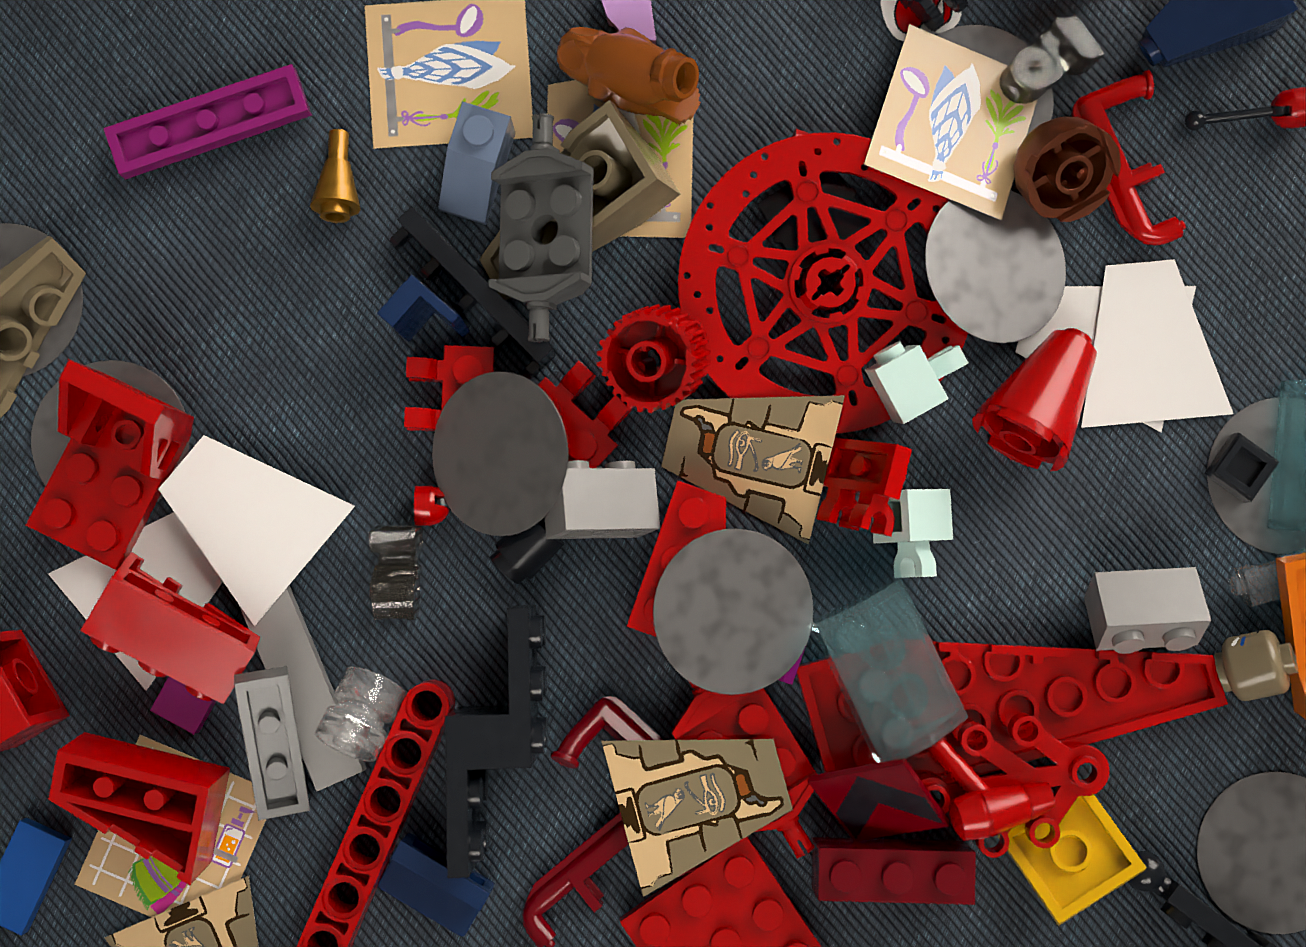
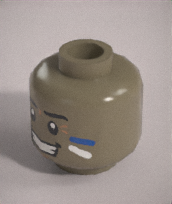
M1260 630L1229 637L1223 641L1221 652L1214 655L1216 670L1223 690L1225 692L1232 691L1241 701L1284 694L1290 686L1289 674L1299 672L1291 643L1280 644L1277 636L1270 630Z

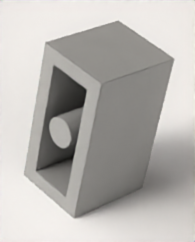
M584 460L568 461L567 474L561 493L554 506L545 516L546 539L638 538L660 529L655 468H636L634 461L610 462L605 464V468H590L589 462Z
M1196 567L1094 572L1084 596L1096 651L1115 650L1117 653L1128 654L1137 652L1142 648L1166 647V649L1171 651L1185 650L1198 645L1211 622Z

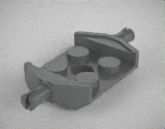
M540 113V116L538 114L532 115L533 136L530 150L522 152L491 172V180L501 185L499 279H489V287L527 304L526 308L530 310L528 341L531 342L550 341L549 311L557 310L558 304L584 294L592 285L593 168L580 160L560 153V150L553 146L554 116ZM555 219L558 224L557 235L552 242L543 245L540 236L541 230L548 221Z

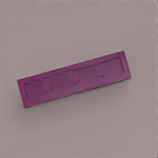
M293 64L103 129L118 174L124 179H128L312 116L297 70Z

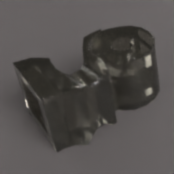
M1076 14L1068 18L1057 17L1031 47L1022 49L1002 71L999 79L1000 88L1010 101L1017 104L1032 103L1042 97L1062 76V71L1064 74L1074 76L1086 73L1105 53Z
M377 525L369 531L370 550L379 554L378 564L374 567L370 580V598H372L374 620H416L420 605V574L422 571V566L418 563V554L423 547V526Z

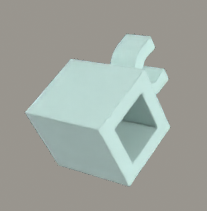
M901 341L873 355L877 363L865 369L892 421L905 424L948 400L938 379L968 364V361L959 345L955 347L948 346L927 359L920 345L903 347Z
M950 489L902 490L899 500L890 498L888 500V505L893 510L895 518L892 537L873 533V543H898V551L894 560V578L937 576L936 562L931 553L929 541L953 540Z

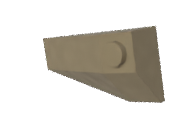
M610 100L573 128L560 145L564 148L561 152L562 154L580 160L593 168L592 252L643 224L681 195L658 156ZM555 219L548 221L541 230L540 236L543 245L552 242L557 235L558 224ZM500 231L479 259L490 279H499ZM497 291L498 294H499L504 300H508V299L512 298V297H510V296H508V295H505V294H503V293Z
M50 236L0 270V418L10 409L17 396L14 391L20 383L27 367L32 369L40 356L37 352L51 326L58 324L86 275L84 270Z

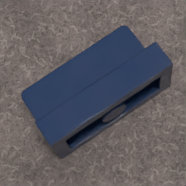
M412 274L377 312L386 323L408 342L434 313L463 338L470 331L456 312Z
M410 832L399 843L391 857V863L378 883V887L382 891L461 937L466 935L495 885L493 881L474 870L469 878H447V854Z

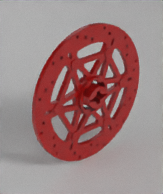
M828 132L793 136L765 146L738 162L712 187L695 213L684 239L678 271V300L681 314L688 312L690 318L698 319L706 329L705 339H708L709 342L705 345V348L709 349L711 353L706 356V359L710 361V365L704 369L708 371L709 377L729 398L814 396L781 387L764 377L759 372V368L769 357L773 356L832 376L835 392L831 396L845 395L836 433H845L876 426L891 419L874 386L868 387L865 385L862 367L909 325L923 330L925 335L920 347L927 359L948 346L955 347L959 345L962 350L968 333L957 326L946 315L937 300L929 301L917 296L904 233L914 223H919L928 237L931 224L936 215L950 199L865 165L867 170L863 171L861 165H864L872 139L854 134ZM833 140H838L839 144L835 145ZM819 150L820 155H815L814 151ZM766 154L767 160H763L761 155ZM799 162H802L805 166V177L800 174ZM754 172L756 174V178L750 177V173ZM820 173H847L870 180L890 191L895 196V202L886 211H880L824 193L821 187ZM786 181L790 184L793 200L748 242H742L729 236L732 224L752 200L777 183ZM746 191L749 196L744 197L742 193ZM918 199V206L912 211L908 210V204L912 200ZM712 203L713 208L708 209L706 205ZM933 206L937 207V212L933 211ZM813 207L817 213L826 235L825 240L813 243L808 240L807 209ZM832 207L867 218L869 224L845 240H841L828 208ZM790 216L796 217V251L763 246V241ZM707 225H711V226H712V230H711V231H709V230L706 229V226H707ZM879 229L884 230L886 236L870 258L865 260L855 249V245ZM709 245L719 246L723 248L724 252L720 254L713 252L709 249ZM891 247L895 248L903 284L902 290L873 275V270ZM828 251L838 252L843 255L840 259L835 257L822 258L809 266L801 277V295L797 298L795 282L800 278L802 268L799 265L805 257L810 254L814 258L828 254ZM756 257L786 261L788 265L784 278L779 279L753 265V259ZM719 267L734 270L738 273L751 335L738 346L734 345L730 340L718 309L716 272ZM842 269V273L836 278L837 281L833 285L834 290L837 292L836 295L830 291L812 300V296L818 291L817 288L822 283L818 274L826 277ZM858 272L859 287L855 288V273ZM684 273H689L690 278L685 279L683 276ZM752 278L782 293V298L764 321H760L751 285ZM875 289L899 302L901 309L896 311L868 307L867 302L871 290ZM696 291L699 292V293H700V297H699V298H695V297H694V292H696ZM853 295L852 300L855 303L844 314L841 311L829 313L826 315V318L811 314L815 309L830 310L839 307ZM708 307L712 308L713 310L711 314H708L706 312V309ZM790 308L800 319V323L777 338L771 339L769 331L784 311ZM934 314L943 317L944 323L941 324L933 321L931 316ZM858 318L890 321L891 327L861 353L858 349ZM841 325L846 327L847 359L845 361H841L828 332L830 328ZM810 328H814L825 352L826 360L821 361L789 351L785 348V345ZM943 337H946V343L942 342ZM717 356L723 357L722 362L717 361ZM743 357H746L748 359L747 364L740 370L736 369V363ZM851 390L854 392L856 399L854 406L851 405L848 395Z

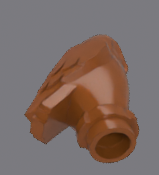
M587 27L570 28L560 39L557 48V62L560 68L568 76L587 86L589 96L603 103L610 100L618 109L640 115L662 116L678 125L681 123L685 124L688 119L691 120L701 103L698 101L700 97L699 89L697 88L699 69L696 61L677 52L673 48L662 49L633 28L625 27L616 33H608Z

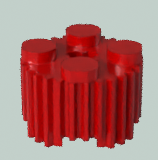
M660 304L650 307L646 306L623 315L622 319L613 323L615 327L608 329L609 337L599 342L603 349L597 351V355L601 357V361L597 362V366L602 368V376H608L609 378L606 385L614 387L613 395L620 394V401L623 403L627 402L628 409L637 406L638 412H643L646 409L648 413H653L660 408L665 410L686 399L703 383L701 378L708 373L704 368L710 365V361L706 359V356L711 353L709 349L705 348V345L709 342L708 339H705L706 329L698 319L690 318L688 312L681 314V308L677 307L671 310L670 305L660 307ZM651 349H655L661 358V365L657 366V368L655 367V359L648 357V351Z

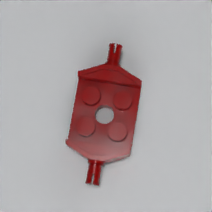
M689 682L692 688H694L692 690L694 696L671 730L675 739H773L793 810L755 832L775 829L778 832L782 831L796 858L805 856L797 842L798 840L802 842L808 853L811 852L815 846L798 822L800 819L798 815L814 791L808 783L809 776L816 775L817 772L812 767L765 689L762 688L744 694H720L702 689Z

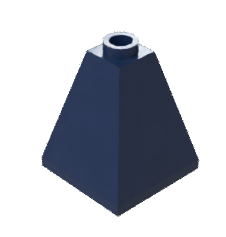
M1170 0L1145 28L1142 35L1143 38L1138 41V46L1152 66L1160 63L1165 68L1270 36L1280 30L1299 8L1293 0Z

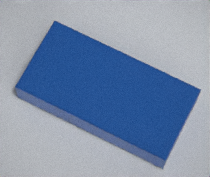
M29 818L19 821L0 861V926L21 936L29 931L72 840L71 837Z

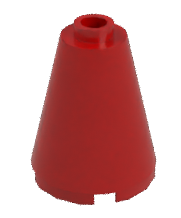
M1075 328L1054 330L977 409L972 418L975 431L978 433L983 426L991 434L987 444L1004 456L1022 465L1038 469L1042 462L1054 463L1050 471H1058L1063 468L1070 455L1097 357V351L1092 345L1091 338L1086 333Z

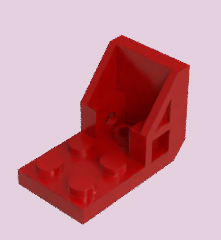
M69 359L59 377L58 432L71 439L25 526L117 570L131 553L161 495L158 489L173 472L191 437L194 417L104 372Z

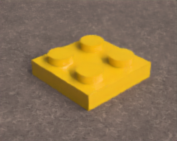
M1095 795L1078 796L1058 825L1060 828L1058 842L1050 848H1039L1027 838L1025 834L1026 823L1011 829L1007 834L1010 841L1008 853L1058 926L1133 879L1147 868ZM1041 823L1036 827L1035 837L1037 839H1042L1049 834V823Z

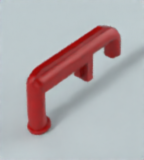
M1145 70L1141 75L1119 80L1080 97L1074 103L1071 115L1100 127L1110 134L1120 152L1121 168L1119 176L1117 177L1113 174L1111 182L1106 188L1111 192L1107 200L1119 226L1143 244L1157 246L1183 237V230L1186 228L1185 222L1172 217L1152 226L1135 187L1159 178L1165 171L1161 164L1153 167L1151 162L1131 170L1105 112L1109 108L1134 98L1143 97L1145 100L1152 98L1154 78L1150 70Z

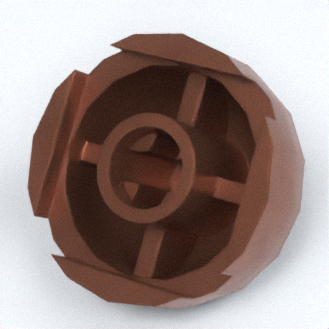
M1058 117L1039 124L1027 134L1018 148L1014 163L1016 187L1028 205L1039 215L1045 218H1057L1061 222H1072L1089 215L1106 201L1111 193L1106 188L1110 184L1113 174L1117 177L1119 176L1121 168L1120 152L1110 134L1087 120L1079 117Z

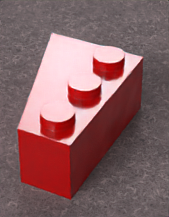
M677 481L627 627L657 637L654 627L653 607L660 578L673 557L687 544L705 534L726 529V497Z
M131 552L109 580L80 631L91 636L90 640L97 647L111 653H118L120 651L138 660V665L149 674L157 677H166L167 675L185 684V689L196 698L204 701H212L214 699L224 704L234 688V675L243 673L255 653L260 636L212 604L205 603L204 607H201L180 596L178 593L183 586L171 577H167L162 584L140 569L144 559Z
M83 732L57 750L48 800L104 834L110 830L136 846L134 852L148 860L152 856L179 872L176 878L190 886L212 861L230 768Z

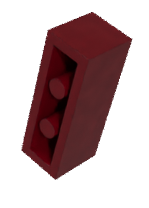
M813 837L815 848L812 850V889L818 901L975 905L976 852L964 841L867 839L854 841L852 838Z

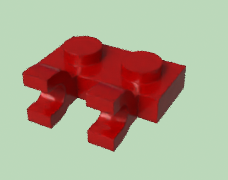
M444 345L443 360L407 357L406 377L409 378V382H442V409L405 407L404 428H407V431H435L440 414L451 396L469 380L479 375L494 372V347Z
M578 360L557 386L547 377L538 386L553 401L562 418L568 440V461L584 460L589 462L590 468H599L619 446L608 435L632 410L628 409L627 405L621 402L620 398L615 395L603 407L597 417L591 420L573 401L591 384L596 376Z
M835 438L823 487H827L828 491L826 498L819 507L816 519L836 524L841 510L839 527L859 531V528L869 530L873 516L871 532L892 537L895 518L893 510L888 505L889 498L900 499L912 449L898 444ZM856 493L860 494L858 502L855 500Z

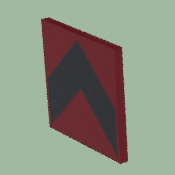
M905 758L809 776L808 783L854 841L949 826V819Z

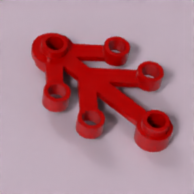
M1018 713L1010 719L1008 723L1010 737L1021 746H1034L1056 764L1032 767L995 741L990 731L978 722L964 724L959 729L957 735L961 748L970 755L984 757L1005 772L980 777L990 788L1011 785L1020 786V784L1048 782L1050 787L1057 786L1053 793L1056 806L1025 824L1027 838L1039 848H1050L1058 842L1060 838V828L1058 825L1078 796L1094 795L1108 781L1109 763L1100 750L1088 744H1077L1068 748L1044 731L1041 722L1028 713ZM1025 721H1031L1033 725L1032 734L1027 738H1020L1018 736V727ZM980 730L983 734L982 742L976 747H969L967 745L969 733ZM1090 763L1092 767L1090 776L1086 779H1078L1077 770L1080 765ZM925 773L918 776L929 792L933 790L940 791L941 799L938 805L945 814L949 811L951 799L966 794L957 782L945 783L936 774ZM1041 823H1049V834L1042 839H1037L1035 837L1036 827ZM1010 830L999 834L1000 840L992 848L984 846L985 838L975 839V844L984 855L991 858L1000 857L1009 848L1010 841L1007 834Z

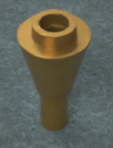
M341 129L329 131L328 159L324 163L310 203V208L320 214L321 219L333 223L347 222L351 216L357 215L361 210L351 165L348 161L349 133Z

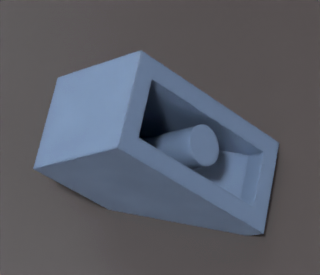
M462 101L447 147L439 211L483 225L487 224L499 187L497 182L491 180V172L507 162L516 134L511 116Z

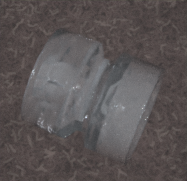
M348 667L334 692L338 705L327 707L315 731V736L321 742L342 754L358 760L374 762L377 760L388 736L383 726L384 724L394 722L406 692L395 682L378 673L360 667Z

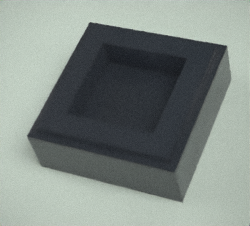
M1238 432L1229 437L1204 474L1241 501L1247 503L1252 502L1279 461Z

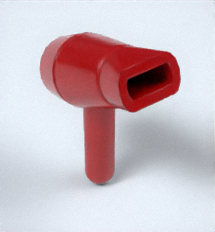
M936 736L929 741V752L966 792V794L951 799L949 807L952 826L963 841L996 836L1030 820H1034L1056 806L1055 798L1048 782L990 788L945 738Z

